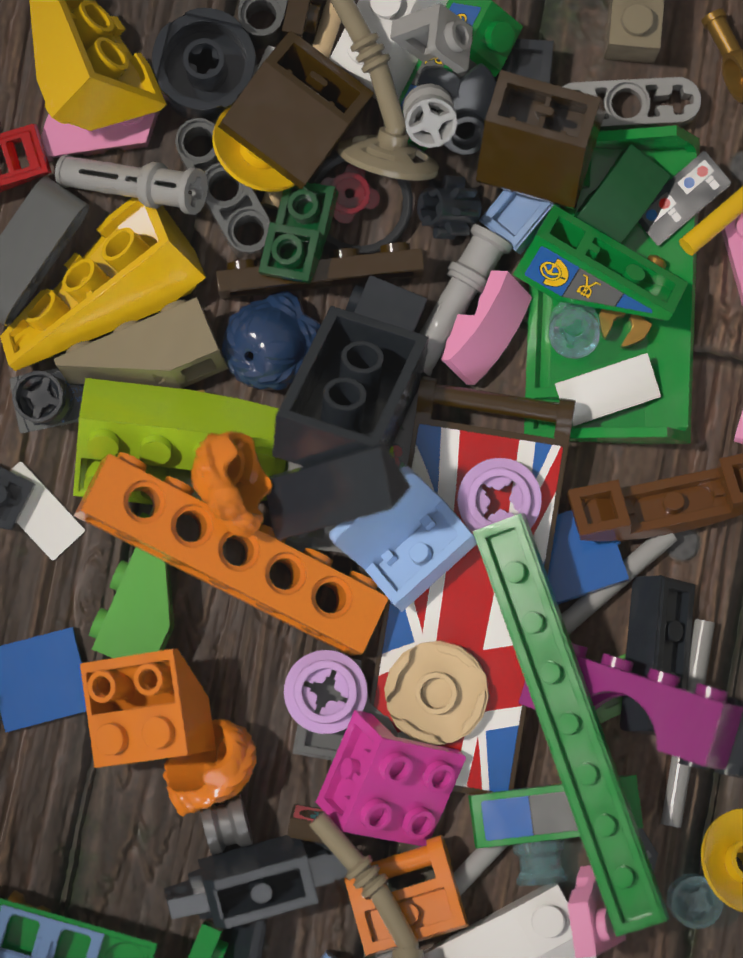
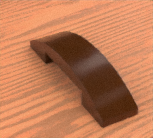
M743 453L719 458L717 468L622 488L617 479L568 490L567 495L580 540L622 541L663 536L704 527L742 515Z

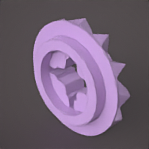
M493 458L477 464L466 474L459 487L458 508L464 523L472 532L515 516L511 512L507 513L505 510L500 509L486 519L484 515L488 511L487 507L490 505L491 500L486 495L487 492L481 488L483 484L500 491L514 481L516 485L511 489L513 492L509 500L514 505L513 508L519 512L518 514L525 513L530 528L534 525L541 510L542 499L540 486L529 469L511 459Z
M332 650L315 651L300 658L290 669L284 685L285 704L292 718L303 728L320 734L336 733L347 728L354 710L363 712L367 700V683L360 667L348 656ZM333 669L337 671L334 678L336 680L334 689L340 692L341 696L348 698L347 703L340 700L338 702L329 700L326 706L322 707L320 713L317 714L315 713L318 705L316 704L317 694L312 692L311 688L305 686L304 683L305 681L312 684L314 682L323 683L326 677H330Z

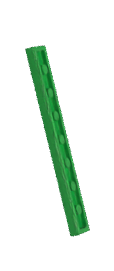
M520 513L473 531L476 543L615 935L618 937L667 921L670 917L525 513Z

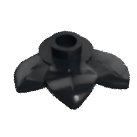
M478 64L460 79L455 72L442 66L423 67L419 73L416 86L429 83L441 86L449 92L453 99L457 125L463 122L473 123L471 129L466 132L456 130L455 134L444 145L451 151L463 155L479 151L481 149L485 119L496 87L495 78L490 69L484 64ZM431 108L432 111L438 112L435 108Z

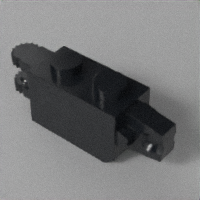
M288 835L198 859L200 869L188 873L189 880L164 888V894L171 919L198 914L200 920L213 918L215 927L227 929L317 904L319 901L315 887L333 883L335 879L340 881L342 877L346 878L345 875L348 870L325 844L311 841L302 842L300 839L289 838Z

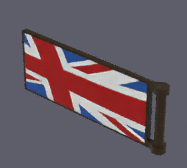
M422 376L407 466L425 481L464 523L458 508V492L462 480L474 466L493 458H507L524 465L534 475L541 490V510L536 522L530 529L548 576L576 400L560 398L559 402L526 398L438 384L437 378ZM434 404L552 422L556 423L554 438L433 420L431 419ZM514 481L500 491L493 487L489 488L485 484L481 486L491 500L490 505L487 507L488 511L484 515L486 519L500 509L505 510L507 513L511 512L514 515H518L519 512L513 508L514 505L509 500L513 492L511 489L516 485ZM476 545L404 611H400L388 599L384 609L370 703L383 715L389 717L398 733V737L412 740L396 727L387 709L384 688L389 670L403 652L421 642L439 640L460 645L476 657L487 676L489 699L484 716L470 734L453 743L437 745L460 750L466 756L452 791L472 795L514 789L527 706L518 704L525 678L478 545Z

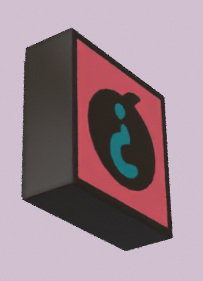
M294 804L287 832L289 838L324 844L309 826L324 811L321 808Z

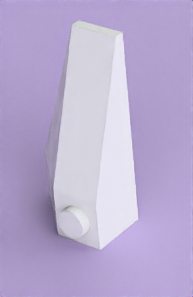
M552 880L424 950V958H576L568 902L559 885Z

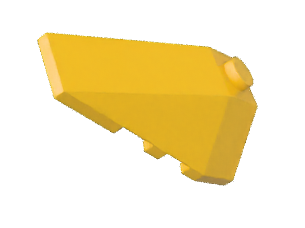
M29 0L36 79L45 100V108L51 118L62 124H71L92 131L163 109L166 102L152 68L142 53H135L132 56L120 38V35L126 29L117 16H109L98 5L96 0Z
M134 197L125 202L96 229L102 236L83 257L74 253L64 264L68 271L53 291L49 289L40 291L0 336L8 365L14 371L68 350L79 342L89 341L114 331L123 323L138 321L157 313L166 305L189 295L196 288L197 284L206 278L194 248L163 205L157 209L148 208L138 198Z

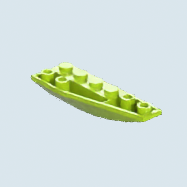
M85 378L79 415L73 496L83 497L101 460L108 454L117 457L119 452L129 454L144 462L148 466L145 472L163 482L166 476H169L193 488L191 469L196 457L195 450L200 446V442L210 433L242 432L254 440L255 451L267 476L288 471L289 461L272 456L275 418L279 408L188 389ZM393 446L391 447V449H390V451H389L390 454L392 455V457H393ZM141 491L131 492L128 502L153 505L151 498ZM194 491L192 496L204 502L197 492ZM265 496L261 501H267V497Z

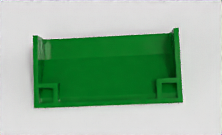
M677 125L600 131L576 209L560 206V208L574 216L588 194L599 186L623 149L630 144L671 175L668 179L669 181L700 155V138ZM698 213L659 246L655 244L638 222L621 242L622 245L646 259L649 255L660 256L666 262L665 270L688 283L669 321L645 317V320L652 323V326L645 339L636 345L621 349L622 343L632 328L629 321L631 314L626 313L624 317L616 319L606 339H603L599 325V313L602 309L557 301L529 285V294L532 296L528 309L526 398L559 402L560 399L555 383L648 353L661 394L659 398L573 426L572 423L569 441L625 444L691 443L696 253L692 256L687 254L680 246L679 240L697 225ZM524 418V434L554 438L556 423Z

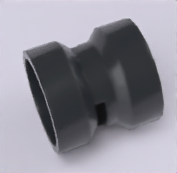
M32 371L26 373L17 381L13 388L12 401L15 410L21 417L39 425L54 426L62 423L69 417L73 409L74 396L71 388L64 380L45 371Z

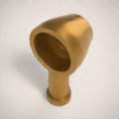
M717 9L703 17L701 22L704 28L709 30L723 57L722 73L730 94L736 101L742 103L743 49H741L726 20V12L724 9Z

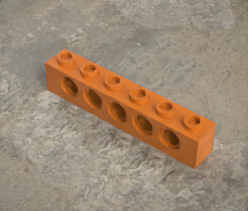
M119 452L117 457L108 454L101 460L74 514L75 517L349 656L363 654L389 599L386 595L376 591L378 585L373 579L354 571H350L347 576L331 568L333 560L328 556L310 548H305L302 553L286 545L287 538L277 540L273 528L260 524V528L251 537L244 538L243 536L233 534L228 530L223 520L216 519L214 512L209 509L206 503L192 496L195 490L191 486L169 476H166L163 482L146 473L145 471L148 466L129 454ZM141 491L151 498L153 511L150 517L140 518L131 512L128 505L131 492ZM180 515H189L197 521L199 536L195 542H187L177 534L176 521ZM228 538L238 540L245 548V560L240 566L230 564L223 555V545ZM274 562H281L290 570L291 582L285 590L277 588L270 580L269 572ZM321 585L330 587L336 595V607L331 613L324 612L317 605L316 592Z

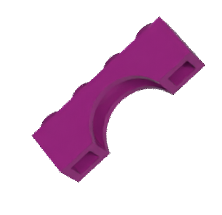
M572 643L595 710L614 698L629 696L636 700L651 718L655 729L658 751L705 767L726 770L743 713L742 707L726 702L729 692L697 683L695 692L678 687L681 679L679 676L650 668L648 676L645 677L631 672L634 664L632 661L603 653L601 662L586 658L587 647ZM525 681L518 704L535 709Z

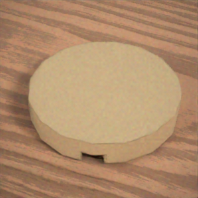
M442 640L421 642L403 652L390 668L384 688L387 709L396 727L412 740L432 745L453 743L470 734L483 718L489 699L487 676L477 658L462 646Z

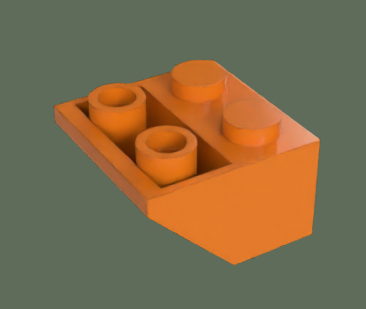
M178 648L80 663L95 768L185 756L216 749L209 697Z

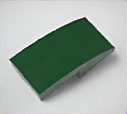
M630 144L623 149L599 186L588 194L574 217L621 243L654 201L671 175Z
M308 182L303 189L295 185L283 190L276 223L270 222L258 271L261 275L311 283L321 258L339 194L336 187Z

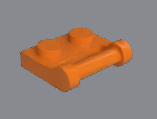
M442 835L427 839V845L380 859L370 864L371 866L378 864L380 867L378 874L385 873L388 879L432 865L435 879L392 892L418 942L469 926L452 870L448 848ZM344 878L365 956L372 957L397 949L372 900L361 895L363 888L356 889L353 886L355 879L348 880Z

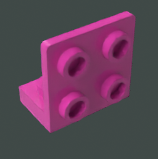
M354 710L316 799V803L328 814L342 832L425 846L427 845L426 840L433 836L464 765L466 756L460 750L395 737L372 713Z

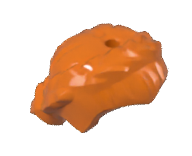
M229 431L222 434L210 433L200 442V446L195 450L196 457L191 469L193 488L209 506V509L214 512L216 519L223 520L230 532L244 538L251 537L260 528V524L264 520L263 513L258 507L260 501L270 493L272 481L259 462L254 447V440L250 436L237 431Z
M225 719L212 720L216 744L215 750L171 757L164 763L165 771L163 778L168 785L166 787L168 795L180 816H185L187 813H196L200 809L212 806L214 803H221L239 794L247 784L256 765V746L252 736L245 727Z

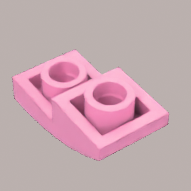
M491 270L484 291L479 297L475 315L458 314L451 334L446 341L441 360L468 385H475L499 359L518 330L532 299V296L508 271Z

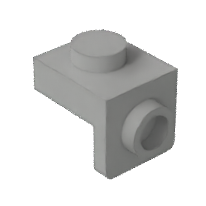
M441 3L420 9L392 21L390 39L421 62L437 58L456 73L468 70L473 27Z

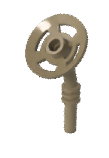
M330 0L353 42L350 47L351 51L359 53L355 59L358 63L364 62L361 68L362 72L370 74L385 127L379 128L378 135H358L342 139L338 144V154L345 161L358 168L390 178L421 181L436 177L439 170L438 163L426 152L408 143L409 135L405 132L404 116L387 63L391 57L389 54H382L385 46L383 43L377 44L376 41L379 39L378 33H371L354 0ZM416 155L425 160V162L414 163L411 159H414Z
M325 811L319 814L309 826L348 870L345 875L348 880L355 879L353 886L356 889L363 888L361 895L364 898H371L397 946V949L392 950V958H424V950L419 949V942L386 883L388 876L385 873L378 874L380 870L378 864L371 866L372 857L370 855L363 856Z

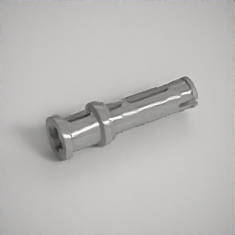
M62 155L55 167V180L62 187H73L106 194L138 198L148 208L157 209L162 205L180 207V210L185 214L196 215L201 211L207 197V177L205 172L199 168H188L184 172L167 169L163 163L150 162L141 168L113 162L76 158L70 155Z
M473 224L470 229L473 236L457 262L450 263L447 274L451 279L420 331V334L429 336L424 374L429 377L445 349L446 341L451 334L457 315H465L476 294H482L490 272L494 270L503 254H510L512 250V245L477 224Z

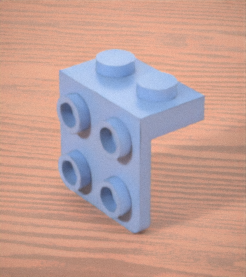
M404 466L400 470L411 488L394 508L339 523L329 535V538L340 550L366 570L393 605L400 611H404L477 545L474 534L450 506L409 466Z

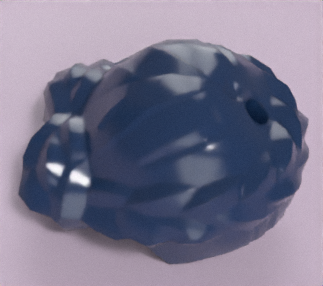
M281 290L275 294H270L264 300L242 306L237 313L229 317V324L223 336L222 354L231 374L235 375L237 381L246 386L261 390L286 389L293 382L321 324L305 314L301 302L289 290ZM249 351L254 355L253 360L248 355Z

